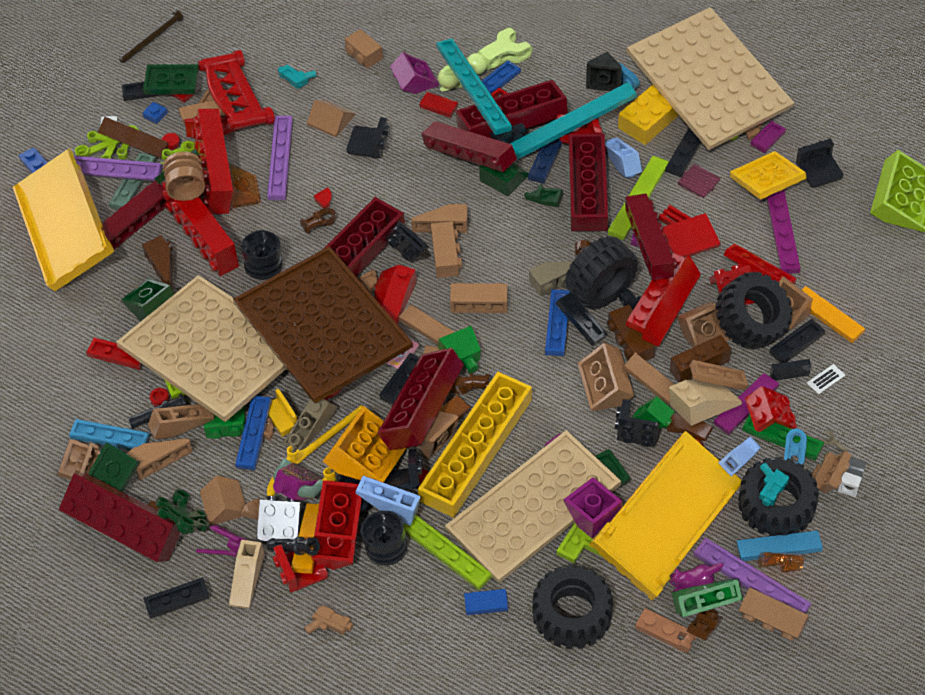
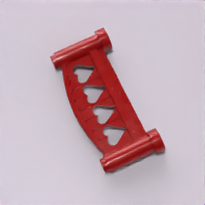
M241 50L198 61L199 70L206 72L207 84L212 98L220 110L229 118L227 119L229 129L235 130L264 123L266 125L274 124L272 108L265 107L261 109L240 68L245 65L244 55ZM220 71L228 74L224 78L219 79L215 72ZM224 82L234 85L229 90H224L223 85L220 83ZM232 94L240 97L231 102L226 95ZM232 106L245 107V109L241 113H235V109Z

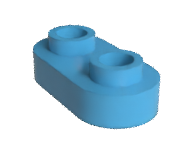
M619 63L622 66L621 83L629 82L634 90L640 86L638 77Z
M792 429L788 432L784 460L797 456L799 458L797 463L804 465L807 437L802 430ZM796 436L800 437V438H801L800 442H799V443H794V442H793L794 437H796Z

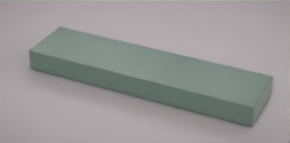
M140 152L135 161L156 163L157 159L156 156ZM123 179L109 202V207L118 210L136 196L144 181Z

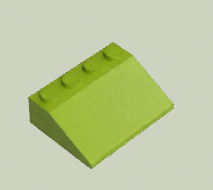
M896 150L886 158L870 214L885 223L925 232V166L900 150Z

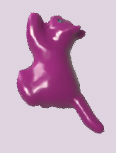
M718 563L711 567L701 564L685 572L675 569V573H672L670 576L671 585L676 587L673 592L713 583V574L720 571L723 564Z

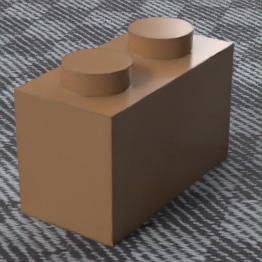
M361 29L345 38V51L347 54L352 55L359 64H362L367 69L383 59L382 46Z

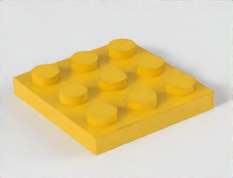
M774 151L730 171V178L761 200L806 179V172Z

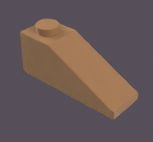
M448 204L413 217L411 219L412 232L431 233L432 223L453 221V228H457L458 233H467V204Z
M200 404L153 409L148 426L154 439L171 438L214 420L212 412Z
M187 438L145 443L134 447L127 454L140 461L135 473L142 480L193 451Z

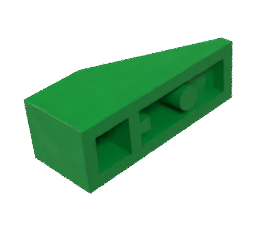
M738 579L693 586L671 593L676 613L682 617L743 600Z

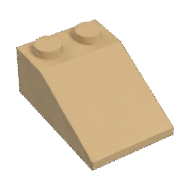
M684 380L669 387L670 406L691 426L742 404L740 399L722 385L698 380Z

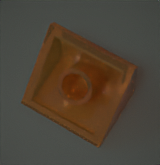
M229 164L233 187V208L259 204L261 200L256 175Z

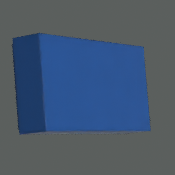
M506 589L464 593L466 615L508 611Z

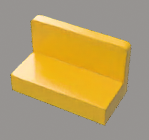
M278 388L275 390L276 399L272 400L268 417L280 436L283 437L290 433L297 421V416Z

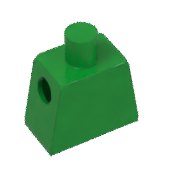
M472 326L439 338V350L453 348L463 363L462 368L466 367L469 373L478 370L479 366L476 362L480 360L481 349Z

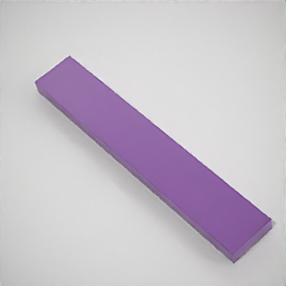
M275 116L267 193L268 200H286L293 124L292 116Z
M74 156L84 176L153 182L156 181L154 178L161 174L163 170V164Z
M706 537L694 551L695 557L710 566L722 563L723 567L719 572L732 580L738 579L739 584L746 589L750 587L805 614L811 607L810 602Z

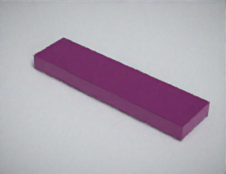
M763 373L738 397L742 404L721 413L714 420V425L730 435L750 414L745 397L761 386L775 391L779 387V383Z

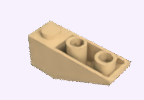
M241 540L236 557L229 606L250 609L264 558L261 542Z

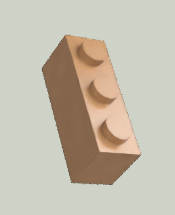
M453 221L432 223L431 235L437 278L459 276V268H462L461 257H457V254H460L459 243H455V240L458 239L457 228H453Z
M451 283V313H507V284Z
M750 587L739 608V612L743 614V619L751 623L756 620L762 623V628L773 632L775 629L782 633L781 637L789 641H793V639L799 641L809 620V615Z

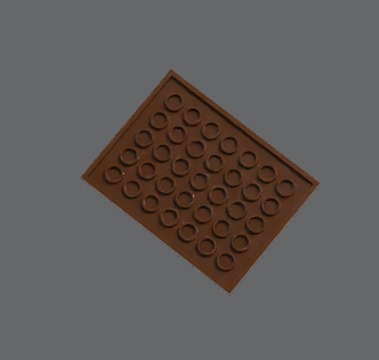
M330 246L233 298L236 307L314 404L413 348V342Z

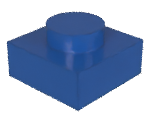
M152 102L142 113L144 118L158 124L168 112L167 108Z

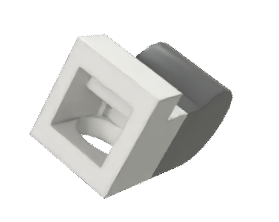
M851 457L849 460L850 466L841 478L842 482L838 492L856 498L867 462ZM844 485L853 487L854 489L849 490L845 488Z

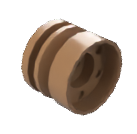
M178 152L170 155L164 161L163 170L166 190L171 198L181 201L193 200L204 192L205 183L202 164L196 154Z

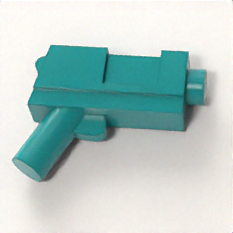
M288 64L284 67L280 66L277 70L279 77L290 82V85L296 89L308 84V79L317 77L315 70L306 73L303 71L298 72Z
M763 463L760 469L766 475L764 479L766 485L761 491L759 499L763 500L762 503L765 506H773L780 492L782 493L788 484L789 476L778 469L773 472L767 463Z

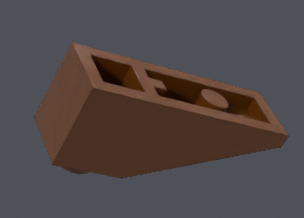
M160 235L143 243L142 247L145 257L162 283L168 284L172 288L173 258L171 251L173 248L168 240L165 241L163 236Z

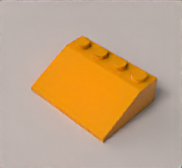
M363 406L322 462L338 474L358 480L365 476L383 483L406 448L389 450L377 434L384 421Z

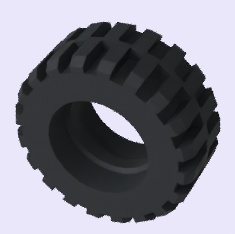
M606 236V238L601 237L597 241L594 240L588 247L583 248V251L580 254L578 253L575 257L576 259L569 265L570 269L567 270L565 277L566 287L584 307L599 309L602 306L609 305L611 301L614 302L617 299L619 293L631 285V281L636 276L635 273L638 271L636 255L617 237Z
M748 272L740 275L722 289V292L717 297L718 301L715 308L718 312L716 317L720 320V328L725 330V335L728 338L731 337L733 339L732 342L737 345L741 344V347L747 349L749 347L751 349L766 347L787 332L792 321V316H790L792 314V307L789 305L791 301L785 294L786 290L779 286L780 283L778 281L772 280L766 274L762 276L760 272ZM744 298L751 299L759 306L763 314V324L755 321L748 314Z
M775 457V460L766 458L763 459L762 463L760 461L754 463L753 468H748L741 480L738 507L739 511L742 512V518L748 521V525L752 529L757 528V532L763 535L767 533L769 536H783L799 533V529L801 531L805 530L814 518L819 497L817 482L815 478H812V473L808 469L804 470L802 464H795L793 460L788 458L787 460H782V457ZM763 463H767L773 472L778 469L789 476L788 484L784 490L795 497L796 502L786 507L765 506L762 503L763 500L759 499V496L766 485L764 483L766 475L760 469Z
M567 565V568L563 569L560 566L555 568L553 573L551 571L547 572L545 579L541 578L538 581L537 588L533 592L532 613L536 629L539 634L544 633L545 640L548 642L554 641V645L557 647L564 645L566 649H572V647L578 646V649L585 648V644L591 646L596 643V638L600 640L605 636V631L609 630L612 620L613 595H611L610 586L605 584V579L600 575L596 576V571L592 569L587 571L584 566L580 565L579 568ZM578 596L588 601L592 606V610L580 618H567L558 614L554 610L553 605L563 597Z

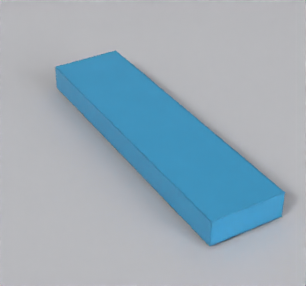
M75 419L69 437L70 439L105 445L108 442L117 448L131 450L134 447L148 443L150 434Z
M818 531L737 540L736 543L739 557L743 561L822 552L823 550Z

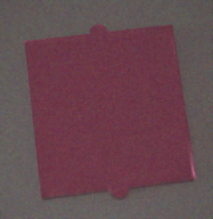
M694 164L687 172H684V176L677 184L704 199L710 191L714 190V187L720 181V177Z

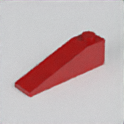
M396 265L382 271L375 285L374 298L397 325L400 321L399 316L404 312L417 283L416 270L402 265Z

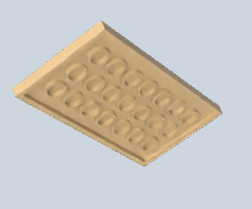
M566 430L446 524L445 529L478 563L491 573L498 583H501L575 523L564 503V499L592 477L611 492L621 485V480Z

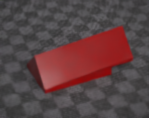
M323 480L314 537L320 543V549L311 559L331 570L353 564L362 498L356 494L359 484Z

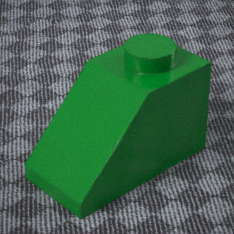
M656 396L639 406L631 418L657 422L660 429L662 427L666 428L671 423V416L675 411Z

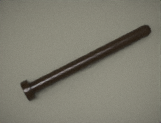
M175 10L171 18L122 55L119 61L125 63L175 22H181L184 19L181 12Z

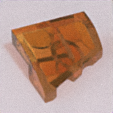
M761 552L757 560L759 568L780 565L781 573L800 571L804 564V558L801 553Z

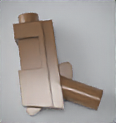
M322 605L318 607V610L312 616L313 622L305 626L304 629L307 634H310L318 628L322 630L329 628L344 635L347 630H352L354 624L351 623V618L343 617L335 613L334 610Z

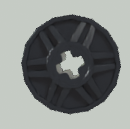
M267 230L254 231L245 236L241 245L245 272L257 280L270 279L279 274L283 265L279 237Z
M378 511L366 517L361 526V535L368 558L373 563L382 566L396 564L402 560L408 549L402 519L391 511Z

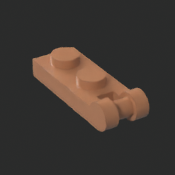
M646 608L635 625V629L685 653L690 651L692 641H695L697 638L686 632L688 628ZM679 636L685 637L683 640L678 639Z

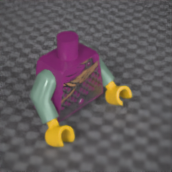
M289 446L287 448V458L281 461L274 473L273 489L276 493H282L291 500L317 498L321 492L323 480L336 481L335 471L331 473V468L328 467L323 470L324 478L321 479L299 465L291 463L298 460L299 449L292 453V446Z

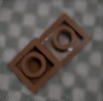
M673 414L671 423L666 427L668 432L684 433L686 431L699 441H706L713 430L711 425L703 421L691 426L680 414Z
M714 609L700 612L697 614L696 619L689 624L686 632L706 641L716 630L723 617L719 616L718 612Z

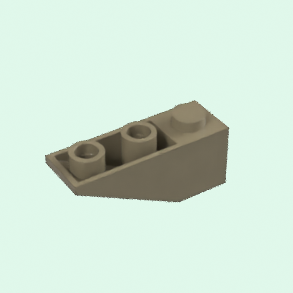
M573 261L545 262L529 270V282L540 297L550 294L551 289L556 290L566 286V272L570 269L569 265Z
M310 399L283 444L287 447L292 446V450L295 452L297 449L299 451L303 450L328 424L337 406L326 399H322L315 404Z

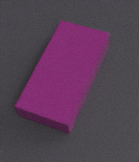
M771 121L751 140L750 145L766 153L786 133V128Z

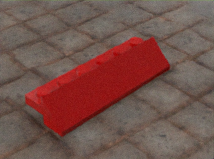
M672 252V258H675L677 262V269H674V277L652 280L625 325L643 333L641 339L658 347L701 276L689 253L684 258Z

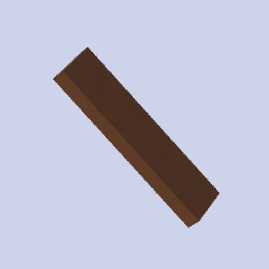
M105 116L98 130V133L160 159H162V151L167 149L169 145L167 141Z

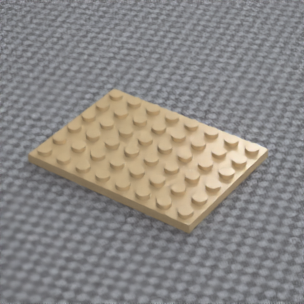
M711 7L626 49L627 54L708 150L773 118L794 105L792 99Z
M199 275L116 341L120 349L225 422L286 370L285 366L236 307L233 297Z

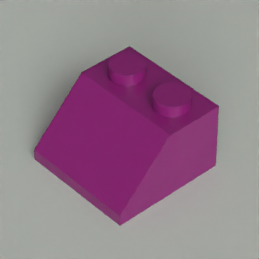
M402 52L390 66L393 76L398 80L399 87L404 92L417 94L439 85L428 63Z
M593 477L564 499V503L576 525L591 538L596 536L622 507V500Z

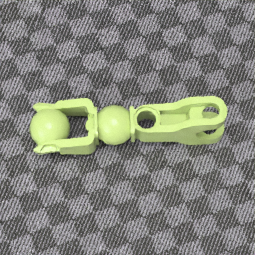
M507 28L498 33L495 42L485 46L478 53L471 54L466 59L478 75L482 74L485 70H490V68H495L505 63L507 60L512 63H520L528 59L532 54L533 47L527 42L514 43L516 31L512 28ZM449 65L439 72L438 81L442 92L463 87Z

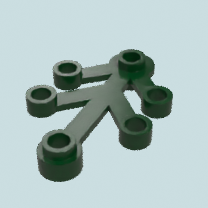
M180 489L175 490L172 502L178 508L166 498L158 497L155 503L159 507L157 514L162 518L169 517L176 523L175 525L178 527L179 532L189 534L194 533L195 529L203 532L206 531L209 525L205 521L206 513L201 510L187 513L186 504L190 499V495Z

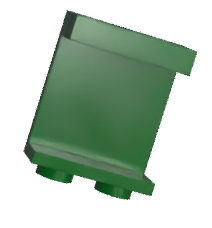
M245 405L226 422L213 414L214 420L204 425L206 439H218L227 436L238 437L243 434L245 426Z

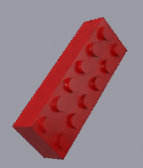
M198 109L197 116H194L195 128H192V138H195L194 149L200 154L198 157L202 164L205 183L203 203L211 214H229L233 187L219 109Z
M165 182L162 183L164 190L162 195L167 202L165 203L167 211L173 213L174 220L178 225H182L184 234L191 237L193 246L200 249L199 252L202 258L209 261L208 264L213 272L216 271L221 277L238 268L239 263L235 244L199 197L187 201L173 199L167 194Z

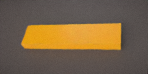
M805 286L802 289L803 292L813 298L810 313L849 342L853 343L865 332L864 327L810 288Z
M306 504L298 537H304L305 539L314 537L319 504ZM294 553L291 565L292 571L294 573L312 574L315 561L311 559L312 556L307 554L296 555Z

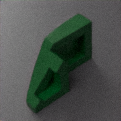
M541 184L537 186V190L524 194L525 199L532 202L559 207L564 193L562 189L543 188Z

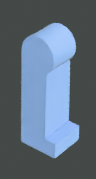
M750 436L742 444L729 452L719 464L732 476L761 447ZM727 462L731 463L734 469L730 468Z

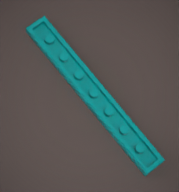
M451 38L437 42V49L494 134L498 135L512 131V125L455 41Z
M627 82L510 143L513 145L517 160L637 98L636 92Z

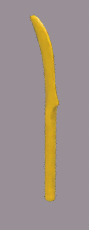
M363 406L357 407V409L348 414L305 449L300 450L298 460L291 463L298 465L318 447L350 424ZM273 477L267 486V496H274L276 493L273 489Z

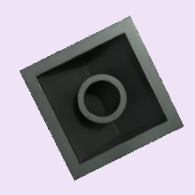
M608 52L587 62L586 89L612 91L621 86L622 66Z

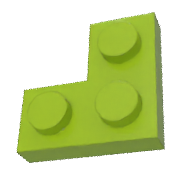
M574 523L556 551V555L574 564L584 548L601 556L595 548L589 546L594 537H589L576 523Z

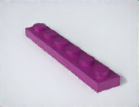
M783 189L766 198L779 266L781 270L788 274L800 273L798 253L785 190Z

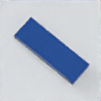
M507 60L483 79L482 83L489 93L492 94L499 87L502 88L521 73V68Z

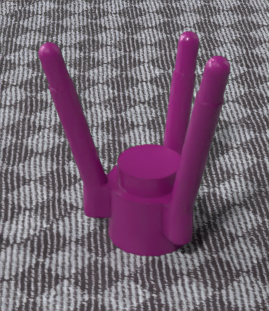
M215 524L210 529L229 538L227 548H230V551L196 549V552L236 557L241 540L247 539L237 536Z

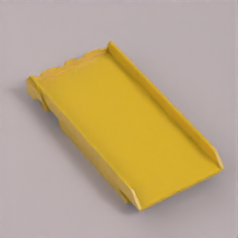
M71 148L13 186L45 283L54 292L114 252L111 243L107 240L102 230L103 225L80 165L76 163Z
M685 431L611 521L607 522L589 546L595 548L605 560L613 564L617 571L630 579V582L640 591L647 594L648 598L652 601L663 590L665 584L671 578V573L741 485V479L735 474L730 476L719 464L720 461Z

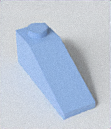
M618 137L605 141V152L619 173L630 178L642 172L638 151Z
M365 476L362 477L356 489V494L380 511H391L397 514L403 523L411 526L418 511L419 495Z

